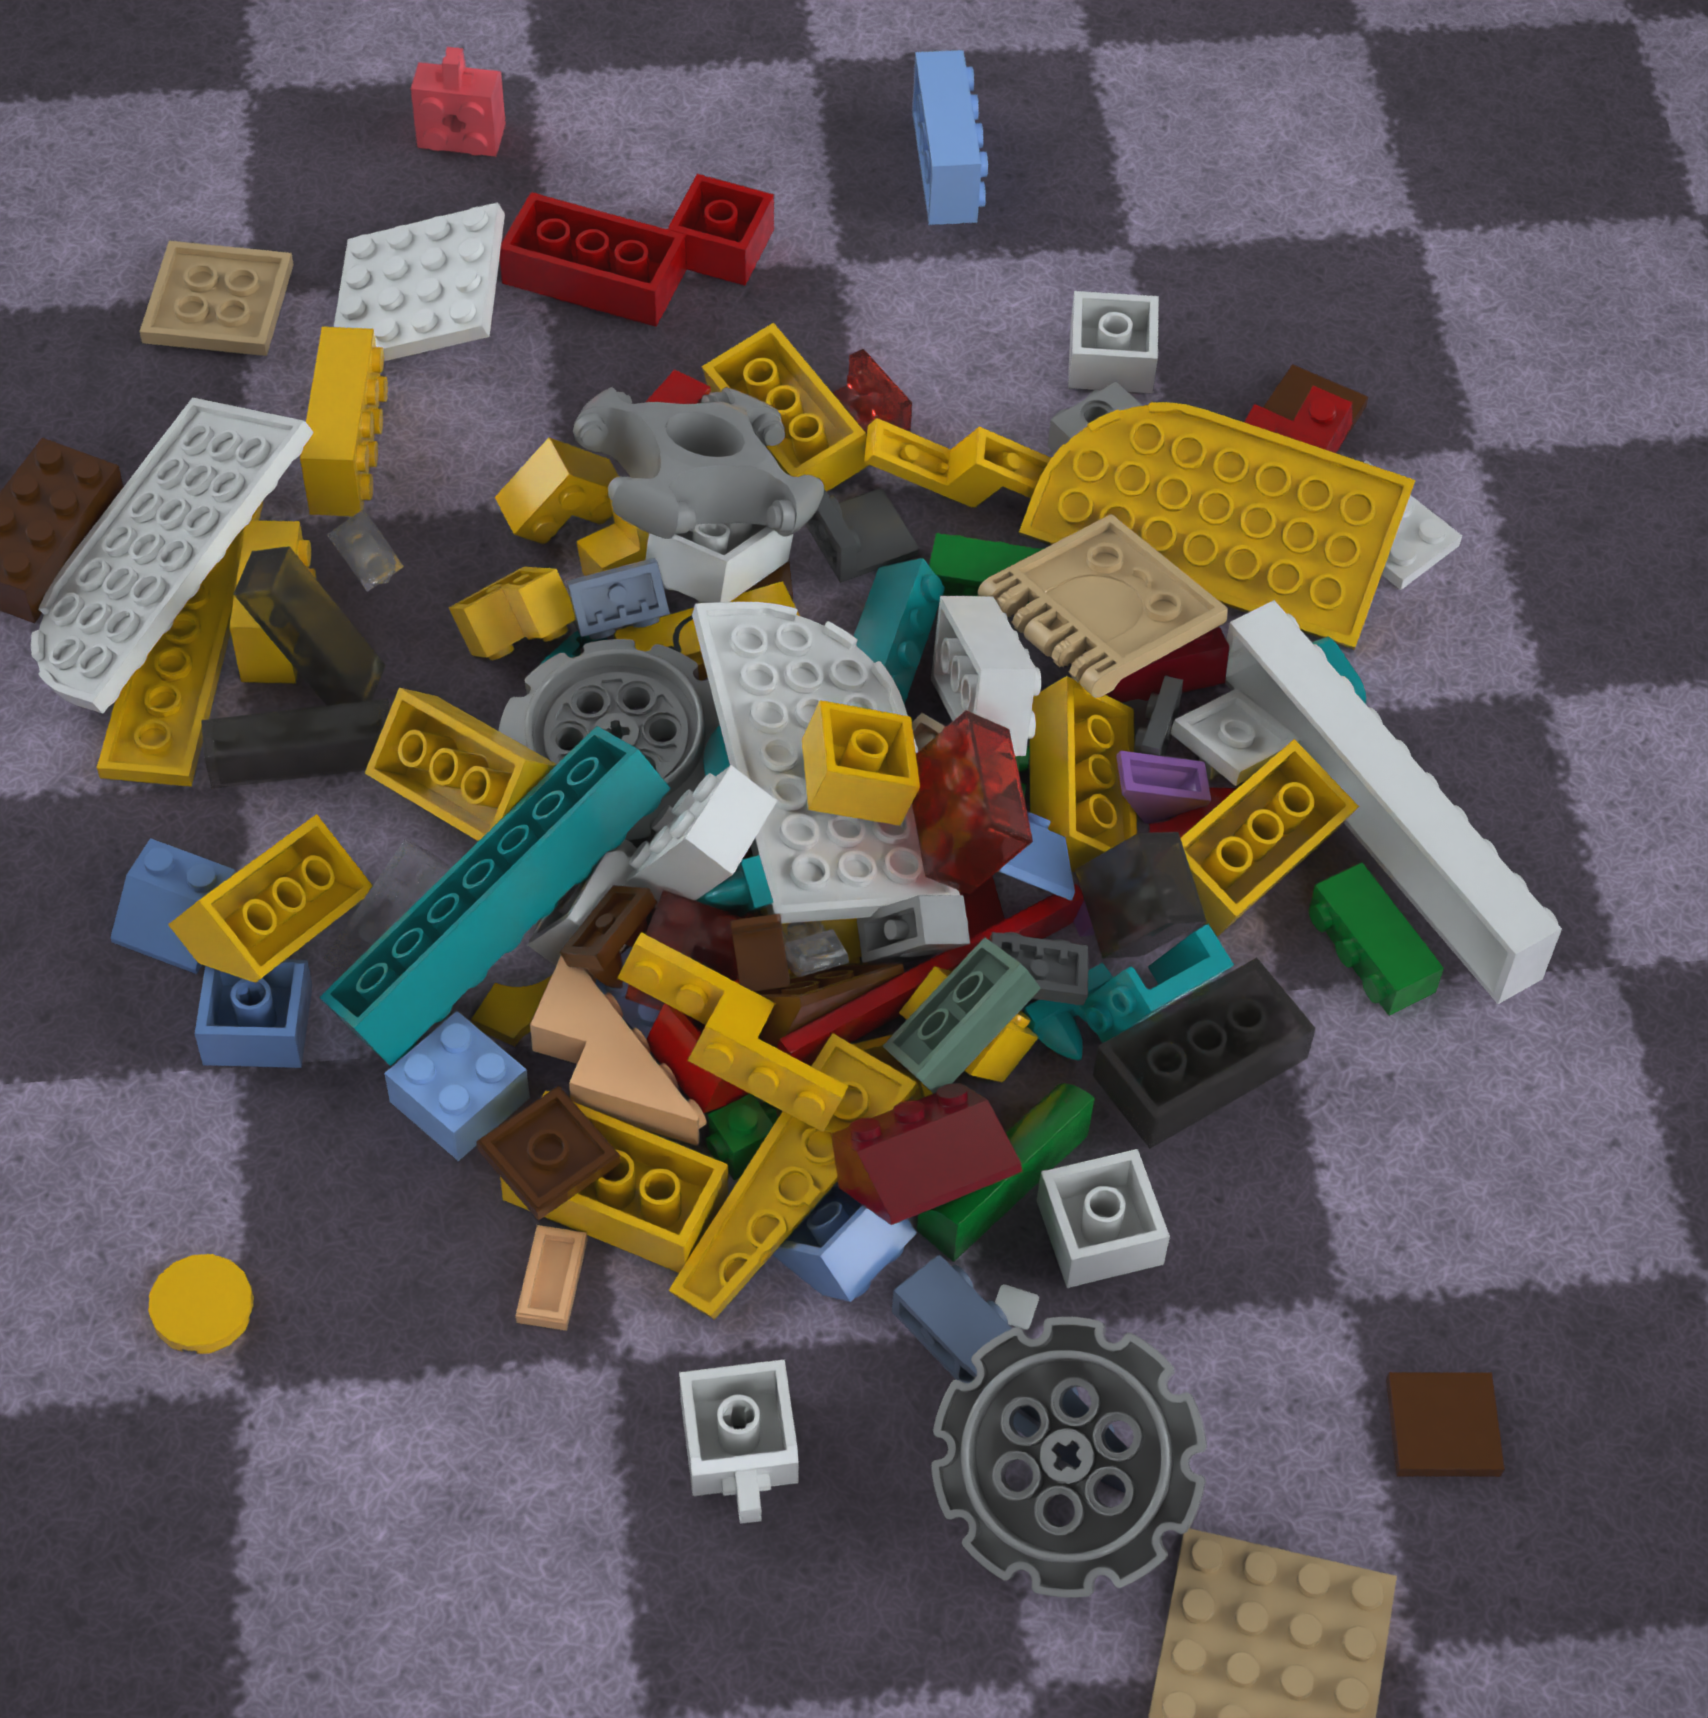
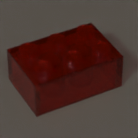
M965 710L916 753L920 788L912 802L925 877L970 895L1033 842L1010 730Z

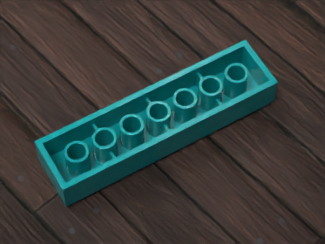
M596 726L319 998L359 1039L392 1066L399 1058L404 1057L416 1046L417 1040L434 1023H438L447 1017L452 1010L453 1004L469 988L480 984L485 979L488 970L504 954L514 950L521 943L523 935L539 919L551 914L556 908L558 900L573 885L584 881L590 875L592 867L608 851L618 847L625 840L627 832L642 817L651 814L658 808L661 798L671 790L670 786L639 749Z

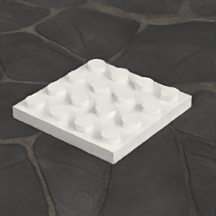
M499 203L474 207L469 210L437 216L432 219L400 225L395 228L348 239L334 327L374 329L376 347H383L384 361L489 337L505 213Z

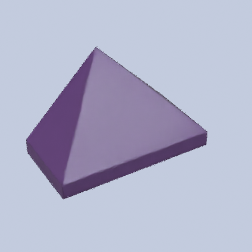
M1120 751L1117 754L1122 795L1145 824L1205 807L1211 802L1205 762Z

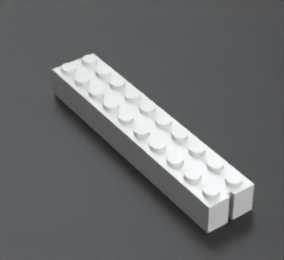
M1273 600L1231 621L1226 639L1230 649L1225 684L1231 691L1238 689L1301 738L1300 745L1356 802L1359 808L1344 824L1495 1002L1499 1004L1542 980L1562 928L1558 925L1555 915L1548 908L1542 907L1528 891L1523 878L1517 873H1513L1498 856L1494 845L1479 835L1469 823L1465 812L1459 806L1452 804L1440 790L1436 779L1430 773L1424 772L1411 757L1407 746L1401 740H1396L1383 725L1379 714L1373 708H1368L1355 693L1351 682L1345 676H1340L1327 661L1323 650L1318 645L1312 644L1300 630L1296 619L1291 614L1285 613L1277 602Z

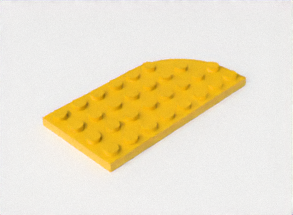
M1171 402L1148 403V405L1135 406L1120 411L1117 409L1088 423L1087 427L1073 436L1066 444H1063L1050 459L1038 480L1019 534L1044 544L1052 545L1112 514L1223 605L1249 613L1275 600L1285 613L1291 614L1296 619L1302 632L1321 639L1330 637L1337 644L1355 650L1416 480L1202 408Z

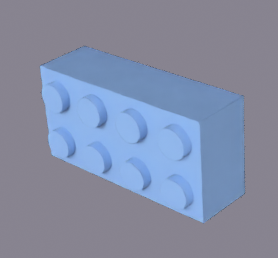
M963 50L915 52L912 113L929 225L977 223L978 207H985L986 202L985 184L980 181L981 177L988 176L987 152H980L979 148H983L982 123H975V119H978L979 115L978 96L970 94V91L974 90L973 67H966Z

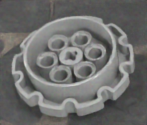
M610 639L586 643L583 646L584 653L582 655L571 658L565 653H559L533 670L525 678L527 695L509 699L501 717L498 731L556 764L570 752L564 749L578 745L596 726L639 749L671 788L661 798L658 808L651 814L642 817L627 832L625 839L633 843L636 848H639L644 841L650 843L652 837L656 834V831L651 826L661 811L667 805L674 807L688 789L694 792L705 778L703 764L705 747L711 734L720 725L709 680H699L698 664L678 651L659 644L654 645L651 650L645 652L637 650L635 642L631 639ZM635 707H643L641 710H631ZM590 711H597L595 714H585ZM664 738H665V739H671L670 741H667V742H658V740L664 739Z
M1080 1317L1047 1318L1044 1321V1331L1036 1339H1030L1025 1330L1020 1327L1012 1328L995 1337L971 1357V1361L977 1370L975 1379L970 1383L960 1380H953L940 1404L933 1429L934 1436L946 1441L948 1452L944 1458L932 1462V1478L939 1505L945 1518L956 1519L961 1517L968 1522L969 1531L962 1540L963 1547L991 1573L1003 1580H1010L1019 1570H1025L1031 1575V1588L1035 1593L1055 1597H1086L1094 1593V1583L1100 1575L1108 1576L1114 1586L1118 1588L1145 1576L1160 1565L1168 1556V1552L1162 1544L1164 1533L1168 1530H1174L1179 1534H1183L1189 1530L1200 1507L1206 1479L1203 1475L1192 1471L1190 1460L1193 1455L1207 1450V1441L1203 1420L1193 1395L1188 1392L1174 1395L1170 1392L1168 1382L1174 1375L1175 1368L1159 1351L1132 1333H1126L1118 1343L1108 1342L1105 1336L1106 1326L1098 1320ZM1074 1387H1083L1091 1397L1089 1411L1079 1418H1073L1068 1415L1063 1407L1065 1394ZM1031 1406L1039 1413L1041 1424L1039 1430L1033 1436L1026 1438L1019 1435L1015 1430L1013 1424L1014 1416L1022 1407ZM1116 1421H1124L1130 1425L1134 1435L1130 1448L1120 1453L1112 1451L1105 1441L1107 1428ZM1076 1442L1080 1447L1076 1456L1082 1462L1078 1468L1066 1466L1062 1470L1058 1465L1062 1456L1057 1452V1449L1060 1445L1071 1447ZM1015 1460L1025 1461L1032 1469V1482L1023 1491L1013 1490L1006 1482V1469ZM1108 1475H1115L1120 1478L1126 1489L1123 1501L1115 1507L1104 1505L1097 1495V1486L1100 1480ZM1058 1494L1067 1496L1075 1506L1073 1520L1066 1526L1055 1525L1047 1514L1049 1501Z

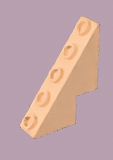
M560 956L530 1024L532 1050L577 1064L569 1082L570 1099L573 1102L642 1130L698 1146L699 1129L707 1124L704 1113L693 1099L686 1101L682 1096L671 1069L665 1063L658 1065L650 1054V1046L645 1036L638 1028L630 1029L623 1020L621 1007L614 996L609 992L606 994L602 993L595 984L596 978L588 969L568 967L563 957Z

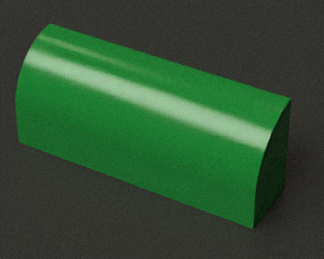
M1062 1083L1057 1085L1006 1132L1010 1143L1021 1161L1022 1172L920 1213L918 1215L917 1231L951 1261H956L1040 1181L1042 1171L1050 1170L1057 1166L1088 1136L1094 1097L1072 1084Z

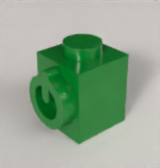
M748 1094L708 1115L709 1135L705 1137L706 1146L712 1158L728 1164V1173L733 1180L742 1176L777 1121L778 1116L775 1108L767 1102L759 1104L754 1095Z

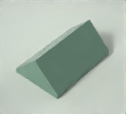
M984 937L889 1038L883 1047L934 1094L940 1087L952 1084L1033 998L1041 987L1020 962Z

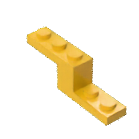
M876 418L868 425L864 463L969 507H976L1001 487L1031 498L1038 480L1051 457L980 426L953 448L949 449Z
M641 932L631 949L618 979L706 1025L688 1061L824 1132L843 1099L848 1086L758 1039L775 1003Z

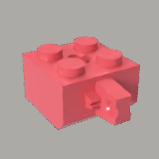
M455 47L446 48V56L443 57L442 65L418 62L411 86L417 148L496 157L506 124L501 72L467 68L463 48Z

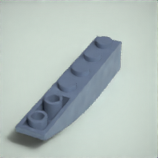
M940 1254L893 1290L892 1313L956 1380L965 1383L972 1382L977 1375V1370L971 1361V1357L989 1341L1012 1329L1008 1325L1007 1317L1002 1309L991 1300L986 1302L973 1289V1283L967 1273L958 1265L951 1266ZM1076 1387L1069 1389L1063 1399V1407L1066 1413L1073 1418L1084 1416L1090 1409L1078 1397ZM1025 1406L1016 1412L1013 1424L1017 1431L1026 1437H1030L1039 1430L1041 1418L1035 1408ZM1112 1424L1109 1425L1105 1433V1441L1108 1447L1117 1453L1129 1449L1114 1434ZM1076 1442L1071 1447L1064 1445L1058 1447L1057 1452L1062 1456L1061 1460L1076 1468L1080 1466L1082 1461L1076 1456L1080 1447ZM1108 1475L1100 1480L1126 1493L1124 1483L1117 1476Z

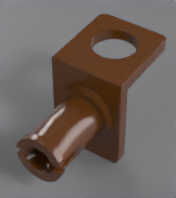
M773 914L730 921L740 985L753 992L788 987L790 985L781 915Z

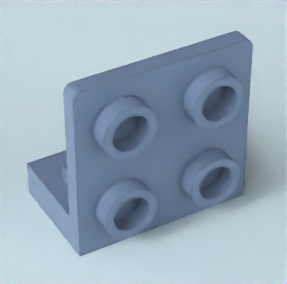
M655 558L566 581L576 619L573 623L581 637L589 635L590 639L605 638L613 635L616 632L615 628L633 624V627L636 628L650 626L659 622V616L670 614L658 562Z

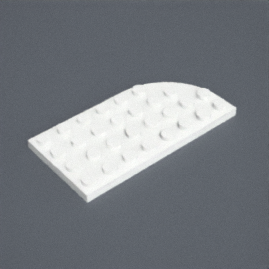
M192 397L63 565L39 606V610L44 616L39 630L32 632L31 654L38 663L39 676L58 696L74 705L102 714L117 700L122 688L134 672L144 664L147 655L157 641L171 628L175 617L187 601L198 592L202 581L214 565L224 557L226 549L241 529L249 524L253 513L265 497L276 488L278 480L292 461L302 453L304 445L314 433L307 423L299 419Z
M764 602L695 603L692 617L729 763L777 800L776 805L751 844L753 856H760L774 902L766 906L768 915L780 914L782 923L871 917L880 907L918 895H960L915 739L914 744L920 788L900 826L808 810L802 737L820 700L908 716L901 694L884 665L880 661L874 663L856 646L858 639L829 621L823 626L810 619L796 615L798 609Z

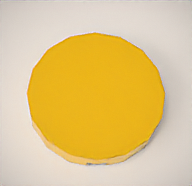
M214 1254L191 1255L173 1262L157 1277L149 1293L148 1312L158 1337L169 1347L181 1352L184 1349L196 1351L197 1354H208L229 1346L245 1332L250 1321L249 1316L252 1312L254 1296L245 1272L231 1260Z

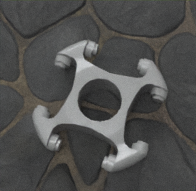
M610 387L589 400L574 422L573 434L576 442L588 450L612 456L630 475V477H616L609 483L608 496L612 501L614 513L629 524L664 539H672L674 534L687 533L688 530H693L696 524L723 523L766 525L774 529L779 535L787 537L806 525L818 510L824 495V484L819 478L813 475L793 477L786 474L765 447L778 445L785 437V427L781 422V415L777 409L755 397L728 387L723 388L721 392H710L708 395H704L701 403L697 404L663 402L632 404L629 395H626L624 392H617L616 389Z

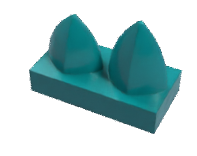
M757 855L741 860L732 876L691 903L689 907L705 911L737 910L738 917L756 913L774 903L760 856Z
M1103 963L1088 970L1087 997L1114 978ZM1039 999L1024 1008L1023 1013L1031 1020L1027 1027L1048 1048L1077 1061L1082 1059V1037L1079 1027L1073 1018L1078 1015L1087 1022L1080 1005Z

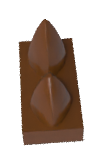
M613 885L559 952L567 966L588 969L604 985L611 988H623V981L618 979L623 968L620 950L624 944L633 947L641 932L647 935L646 917L657 904L650 889Z

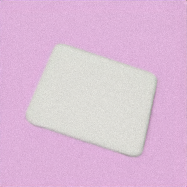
M1003 1284L1000 1286L995 1303L1006 1315L1009 1325L1027 1330L1034 1316L1039 1296Z

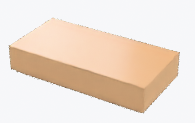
M537 1225L516 1311V1323L567 1331L588 1240L586 1232Z

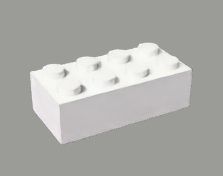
M940 596L931 681L971 756H1026L1028 739H1033L1036 729L1035 714L1031 710L1033 696H1038L1041 690L1040 669L1033 664L1028 649H1024L1017 631L1012 629L1008 622L1007 614L1002 612L994 597Z

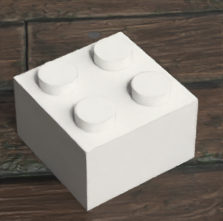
M1074 291L1070 324L1068 388L1102 390L1117 381L1128 392L1153 393L1158 360L1159 296Z
M1138 1149L1041 1172L1037 1203L1067 1288L1164 1265L1170 1235Z

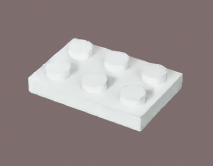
M1366 460L1365 462H1363V463L1372 465V464L1369 463L1367 460ZM1410 495L1382 576L1402 590L1460 546L1462 535Z

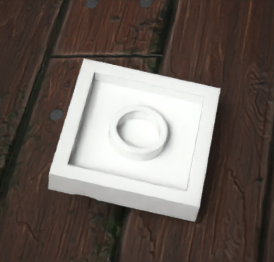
M1238 689L1175 719L1170 733L1200 757L1199 761L1205 762L1208 779L1211 780L1214 776L1221 774L1235 786L1250 778L1293 739L1299 744L1302 741L1301 738Z

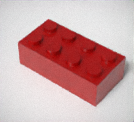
M531 192L501 243L499 258L502 284L657 327L687 270L686 234Z

